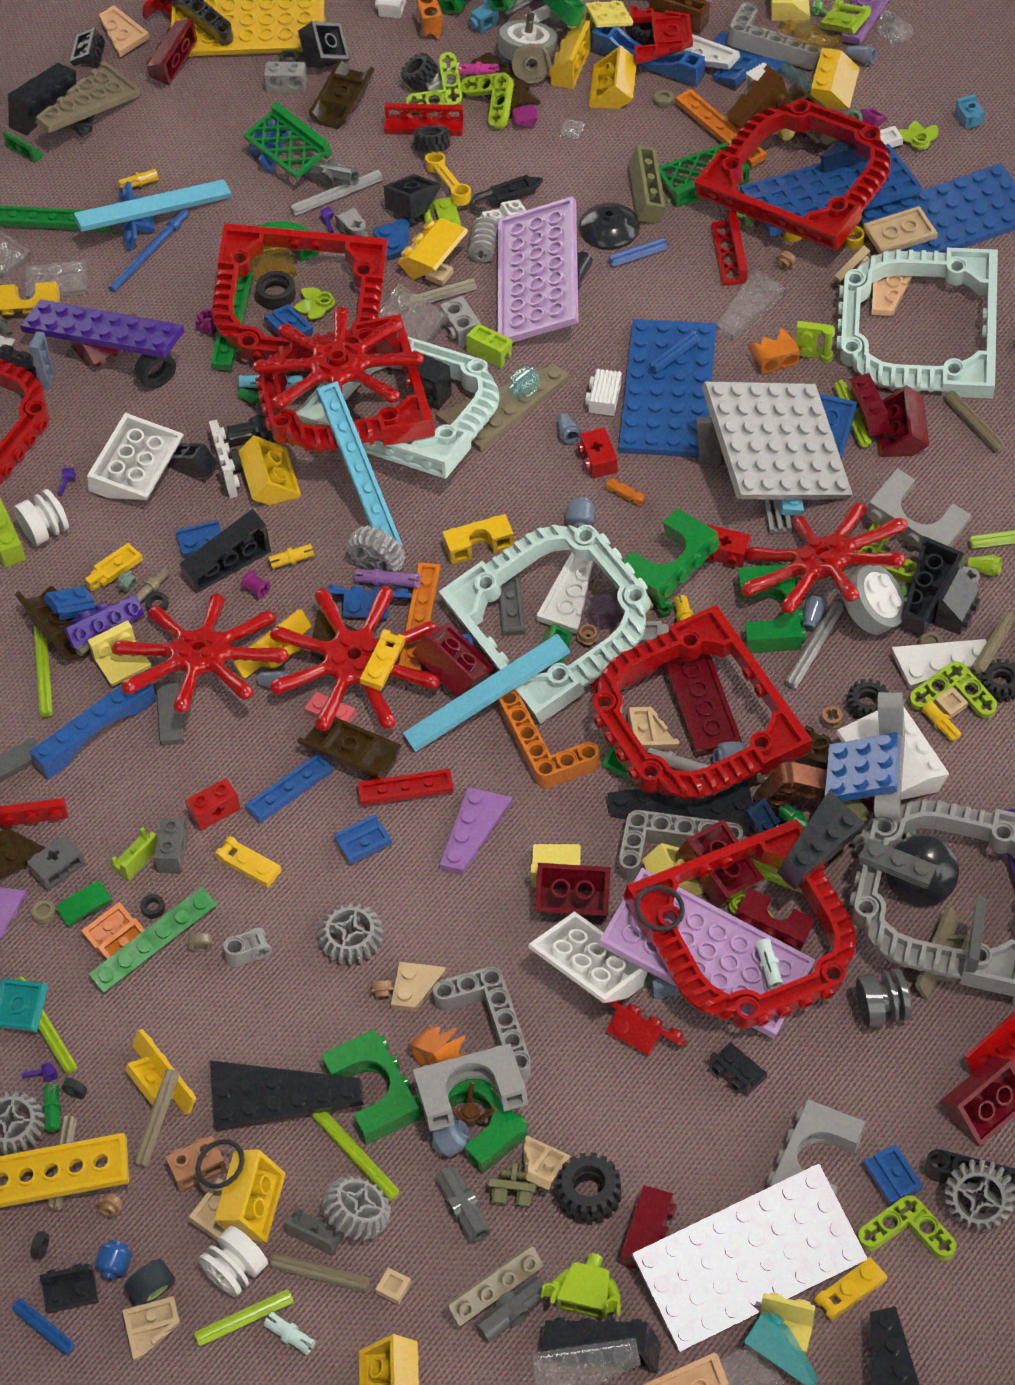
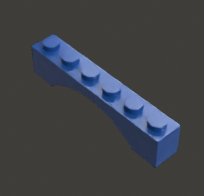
M619 26L596 27L592 32L593 50L608 55L621 45L635 56V46H642L625 34ZM685 51L668 54L636 64V66L696 86L705 75V56Z
M150 683L133 694H125L121 690V685L31 749L29 752L34 767L47 780L67 767L77 751L99 730L120 718L140 714L157 700L153 685Z

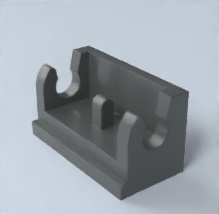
M295 1207L293 1219L288 1217L285 1221L288 1235L333 1256L344 1237V1233L342 1231L336 1232V1227L302 1212V1209Z

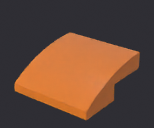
M118 902L81 930V934L107 960L145 929Z

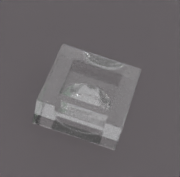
M565 119L560 132V138L580 142L585 122Z

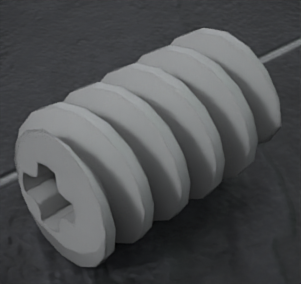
M482 216L475 219L472 224L468 254L477 262L485 263L493 259L498 224L493 218Z

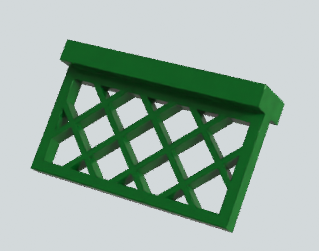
M277 101L271 105L272 111L243 134L244 139L296 180L323 157L328 159L333 155L330 143ZM271 119L277 122V126H266V124ZM276 131V137L266 138V132ZM280 131H289L290 136L279 137ZM263 132L262 138L251 137L255 133ZM293 141H302L303 147H293ZM279 142H290L289 147L279 148ZM265 143H276V146L273 149L265 148ZM315 151L317 153L314 157L306 158V152ZM303 152V158H292V153ZM289 153V159H279L278 154ZM302 163V167L297 171L292 169V164Z
M728 142L659 166L661 180L672 195L676 208L703 199L696 196L694 181L690 179L692 176L698 177L701 172L695 171L697 166L706 168L709 164L700 161V159L709 158L712 160L719 150L725 151L726 146L729 144ZM744 163L742 166L743 180L738 183V186L749 182V166L747 163ZM685 164L693 165L691 169L682 168V165ZM670 170L675 173L671 176L664 174V172ZM678 173L688 175L687 179L677 177ZM674 182L679 184L683 183V185L675 188L673 187Z

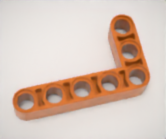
M513 689L499 698L500 713L538 786L541 788H551L591 773L599 767V749L592 742H585L551 755L519 693Z

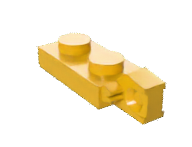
M129 543L125 544L94 565L91 575L85 578L86 587L90 591H94L100 588L101 585L105 586L111 583L123 572H127L143 561L142 555Z

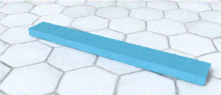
M223 179L74 213V220L80 231L83 232L231 198V191Z
M336 381L316 389L370 527L373 528L375 526L378 530H383L386 534H390L393 539H397L396 542L402 545L338 382Z
M558 634L554 635L403 732L405 738L414 751L417 752L571 653L569 648Z

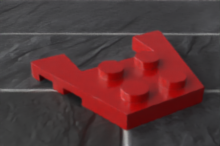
M630 6L633 23L652 22L654 45L635 46L636 64L693 47L690 14L665 10V13L654 12V8L641 10L638 9V6Z

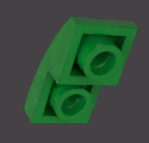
M97 881L71 895L58 904L56 908L65 923L72 927L89 913H97L110 903L112 898L102 882Z

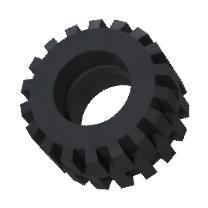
M585 1152L580 1153L579 1158H576L575 1155L572 1156L570 1163L565 1161L562 1165V1170H559L557 1174L558 1180H556L557 1199L562 1212H566L569 1219L575 1217L576 1223L581 1224L582 1221H587V1225H592V1221L596 1220L598 1224L602 1223L603 1217L607 1219L612 1217V1211L616 1212L619 1208L618 1202H621V1179L618 1169L615 1170V1164L612 1161L607 1163V1157L602 1155L598 1158L597 1153L592 1152L591 1156H586ZM594 1181L599 1183L603 1190L594 1196H583L577 1193L575 1188L582 1182Z

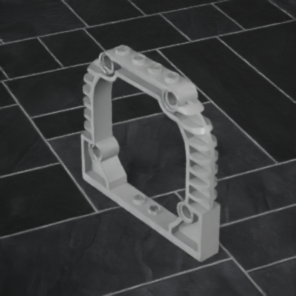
M923 799V801L909 802L907 805L902 806L899 818L876 817L873 821L871 832L866 831L863 845H865L868 838L894 848L902 840V836L906 832L920 828L937 829L988 841L992 851L998 854L1009 853L1015 859V813L996 809L995 813H989L982 809H971L969 806L962 807L955 803H944L941 800L928 801V799ZM859 862L858 865L863 866L862 872L857 871L854 885L858 886L857 892L852 891L849 904L854 906L852 921L857 927L864 929L866 938H868L876 952L886 957L888 961L902 965L905 968L910 967L921 972L923 970L934 975L940 974L947 978L961 979V985L1015 997V940L1010 939L1006 943L991 949L981 943L979 959L982 961L978 962L975 973L966 972L969 949L962 950L913 939L897 932L884 919L886 903L883 897L877 893L882 871Z

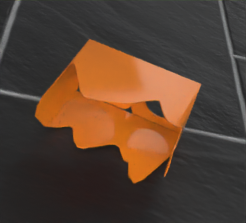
M416 0L419 23L424 38L430 32L439 40L441 30L443 29V20L438 0ZM436 10L438 11L434 16H427Z
M783 328L780 329V335H778L777 340L763 337L761 345L753 342L748 343V349L761 375L799 364L800 350L790 332L788 334Z
M430 1026L409 1042L408 1047L417 1064L423 1066L431 1065L447 1059L464 1056L467 1052L459 1054L465 1036L446 1043L457 1027L439 1035L441 1027Z

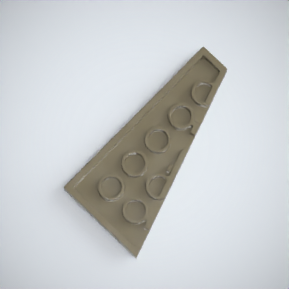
M103 61L99 69H94L88 78H83L67 91L65 97L58 98L54 106L47 107L36 116V124L47 133H50L140 97L141 89L107 62Z
M553 364L498 387V408L495 410V414L489 418L488 423L483 426V429L477 433L474 440H471V445L480 452L485 450L570 381V374L556 364ZM472 399L436 413V420L443 425H451Z

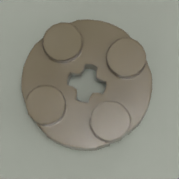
M529 43L514 51L512 68L515 76L526 83H537L546 77V74L551 69V59L543 45ZM533 59V61H537L536 63H534V67H530V65H526V63L529 62V60Z

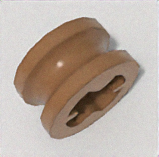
M836 706L826 707L822 712L823 726L827 729H837L841 726L843 718L841 709ZM832 715L836 716V720L834 718L833 720H829L828 716H830V718L832 717Z

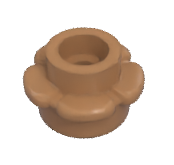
M782 251L776 256L777 265L784 270L792 269L796 258L791 252Z
M585 624L579 629L577 639L579 642H583L584 645H592L599 640L598 630L591 624Z
M391 980L372 982V990L370 992L375 993V997L390 996V991H393L394 987L391 985Z
M107 1193L97 1202L98 1206H100V1212L106 1217L118 1216L121 1212L122 1201L114 1194Z

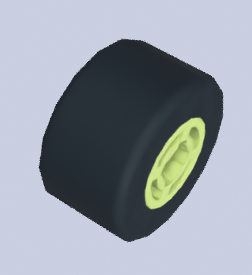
M155 1259L130 1276L125 1282L124 1288L134 1303L139 1306L152 1302L169 1290L176 1278L162 1259Z

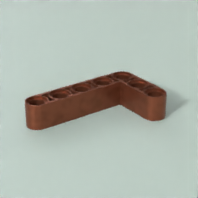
M795 762L782 763L756 790V801L765 798L775 815L780 811V806L787 804L794 796L822 802L825 797L827 770ZM875 796L859 798V801L867 808L868 812L874 813Z

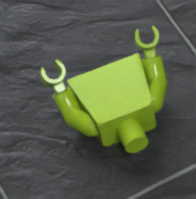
M589 1253L586 1264L574 1262L570 1269H565L551 1283H546L542 1286L540 1298L548 1296L551 1297L550 1303H555L557 1296V1309L606 1320L609 1312H615L617 1317H620L621 1295L616 1281L610 1278V1271L601 1268L603 1257L599 1254Z

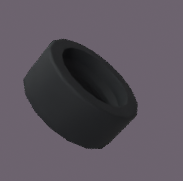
M283 271L267 272L256 282L258 302L267 309L277 310L287 304L291 305L295 300L296 291L293 278ZM278 285L287 288L285 292L278 295L264 293L271 286Z
M169 353L165 358L142 354L136 362L134 373L145 387L156 389L165 385L173 377L176 371V362ZM163 361L157 371L148 375L154 365Z

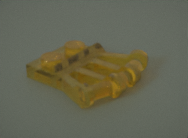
M791 18L789 21L781 20L778 28L810 45L816 44L820 47L835 48L841 45L843 41L840 35L831 36L820 31L819 25L811 24L802 19L800 21Z

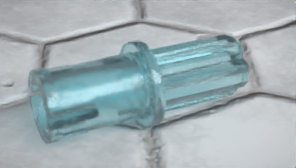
M789 62L782 65L780 72L789 77L792 83H798L805 89L811 90L813 80L806 76L803 70L795 68Z

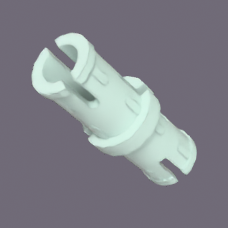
M761 939L757 941L755 945L761 959L760 968L765 972L768 988L772 990L784 985L778 968L780 963L774 955L771 940Z
M272 1312L268 1315L271 1320L266 1318L264 1327L279 1335L285 1344H292L305 1355L311 1352L308 1348H314L316 1343L314 1339L299 1331L297 1325L294 1323L289 1324L276 1315V1313Z

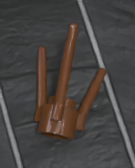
M474 1081L469 1083L467 1102L461 1107L460 1113L456 1108H452V1113L456 1120H462L468 1127H473L477 1123L483 1124L486 1118L497 1111L496 1107H492L480 1115V1109L477 1105L473 1104Z

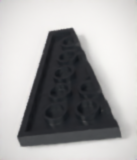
M748 778L739 784H734L730 788L718 792L716 795L706 796L703 799H681L671 794L667 796L659 791L648 793L641 788L607 793L611 818L627 820L629 813L634 810H642L716 821L724 819L725 822L740 825L743 829V834L756 835L743 812L753 804Z
M210 1060L214 1128L217 1132L364 1105L360 1078Z

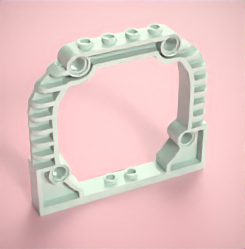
M947 248V253H939V251L926 252V250L921 252H913V250L901 251V249L888 252L886 250L884 253L876 256L872 255L866 263H861L858 269L849 270L845 274L844 285H840L839 298H843V302H839L838 315H842V319H838L837 332H842V334L837 336V349H841L840 358L842 363L847 366H853L856 374L857 372L860 375L870 373L874 384L881 389L883 387L894 391L908 385L917 392H920V390L929 392L942 391L941 396L955 391L960 397L993 399L996 362L998 250ZM889 276L944 277L950 285L959 286L965 284L978 295L987 296V308H983L982 321H986V325L982 327V338H986V351H977L964 361L956 358L949 359L944 363V366L901 365L882 362L869 354L868 340L859 333L860 303L870 296L873 282Z
M408 337L412 351L416 350L449 365L451 378L461 381L463 388L475 393V397L451 425L446 424L436 428L435 436L414 440L411 445L402 442L383 446L382 440L374 441L373 445H370L369 442L362 445L368 454L446 479L471 449V440H474L477 433L488 423L489 418L495 414V410L499 405V390L494 382V378L488 372L486 361ZM402 366L372 367L364 372L370 375L386 367L402 370ZM348 382L342 386L345 401L360 383ZM320 384V385L318 386V388L323 387V386H326V385ZM315 390L296 413L301 423L314 426L330 425Z
M550 525L551 527L537 528L536 531L530 534L527 533L521 540L514 542L508 549H504L497 557L491 558L492 560L487 564L481 561L439 591L445 604L467 632L472 634V638L493 665L497 667V670L500 671L510 661L503 651L497 652L496 648L498 646L491 636L486 638L477 625L483 622V615L488 602L496 601L500 597V586L540 557L553 551L571 550L580 560H594L618 589L617 599L624 613L620 626L607 639L568 666L563 663H555L548 669V672L538 673L515 688L526 707L540 724L584 694L583 688L588 684H592L595 682V679L601 676L603 669L610 663V660L620 655L621 652L628 651L638 645L644 636L646 625L645 613L651 606L646 592L648 587L641 577L637 579L634 576L635 571L628 562L626 564L622 562L621 559L623 558L616 548L611 549L609 546L610 542L605 534H599L591 525H582L578 528L570 525L568 527Z

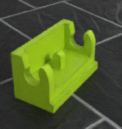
M478 323L466 335L467 352L500 369L505 364V356L507 358L511 357L513 340Z
M144 827L139 830L140 836L118 859L114 856L110 860L111 869L128 881L155 854L157 835L152 831L148 835Z

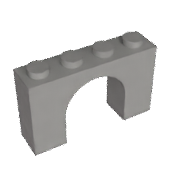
M897 468L869 502L865 515L881 525L895 518L905 519L908 523L907 529L896 535L920 550L923 536L951 547L967 527L972 515L952 504L943 517L935 523L920 524L912 521L903 512L901 503L911 492L915 479Z
M510 1043L413 1069L415 1085L430 1132L455 1125L448 1096L455 1085L467 1079H483L491 1083L497 1090L503 1111L528 1105L526 1088Z
M808 1099L805 1108L800 1107L795 1119L798 1122L795 1129L791 1128L786 1138L788 1146L786 1150L781 1149L776 1164H779L776 1172L771 1171L767 1185L772 1187L803 1172L804 1170L801 1168L797 1158L800 1152L811 1144L826 1143L855 1154L864 1135L866 1122ZM830 1184L835 1196H837L838 1186Z

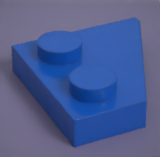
M408 218L373 229L375 238L388 239V261L402 257L401 252L408 247L409 227L411 225Z

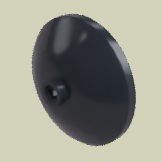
M602 203L593 206L582 215L579 221V232L582 239L590 246L602 250H615L629 245L636 239L640 230V222L637 219L636 213L618 203Z
M914 835L903 839L894 847L897 850L937 865L928 889L886 873L889 887L898 898L910 905L926 907L938 904L950 896L958 882L959 864L955 853L944 841L930 835Z

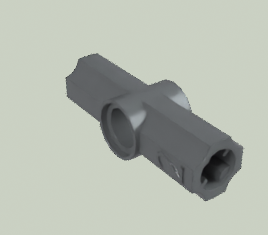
M330 159L327 163L318 161L303 175L320 179L327 186H332L334 182L356 186L359 182L360 173L356 168L342 166L337 160Z
M447 1167L441 1170L436 1175V1180L447 1198L446 1201L455 1220H459L471 1242H479L485 1239L491 1231L479 1210L480 1206L471 1188H467L456 1167Z
M535 1275L515 1292L509 1291L503 1294L497 1300L493 1309L474 1322V1327L484 1341L489 1343L509 1326L515 1327L522 1323L529 1315L530 1310L548 1297L540 1298L542 1286L545 1284L540 1277L538 1278Z

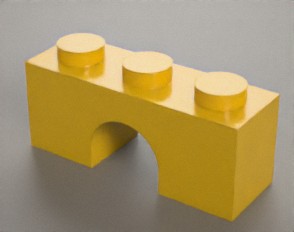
M57 282L35 283V294L28 300L20 299L18 287L15 284L0 285V313H2V316H12L14 312H22L23 315H28L40 299L60 303L59 284Z
M506 514L493 516L489 519L472 522L442 532L444 547L451 565L473 559L472 546L476 543L484 542L489 544L493 553L508 549L514 543V533Z

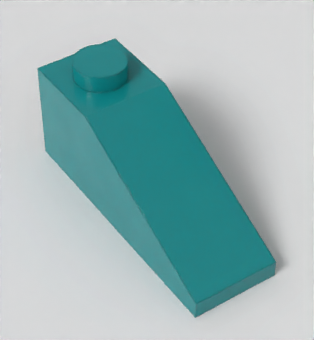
M765 1311L759 1317L744 1342L804 1385H815L819 1378L789 1326L783 1323L784 1319L779 1314L773 1311L770 1313Z

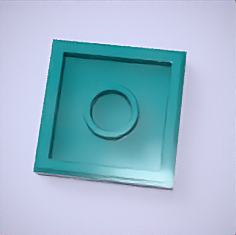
M2 978L0 985V1028L37 1032L49 985L41 982Z

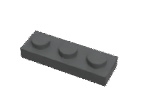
M868 838L859 857V862L925 889H928L937 868L935 864Z

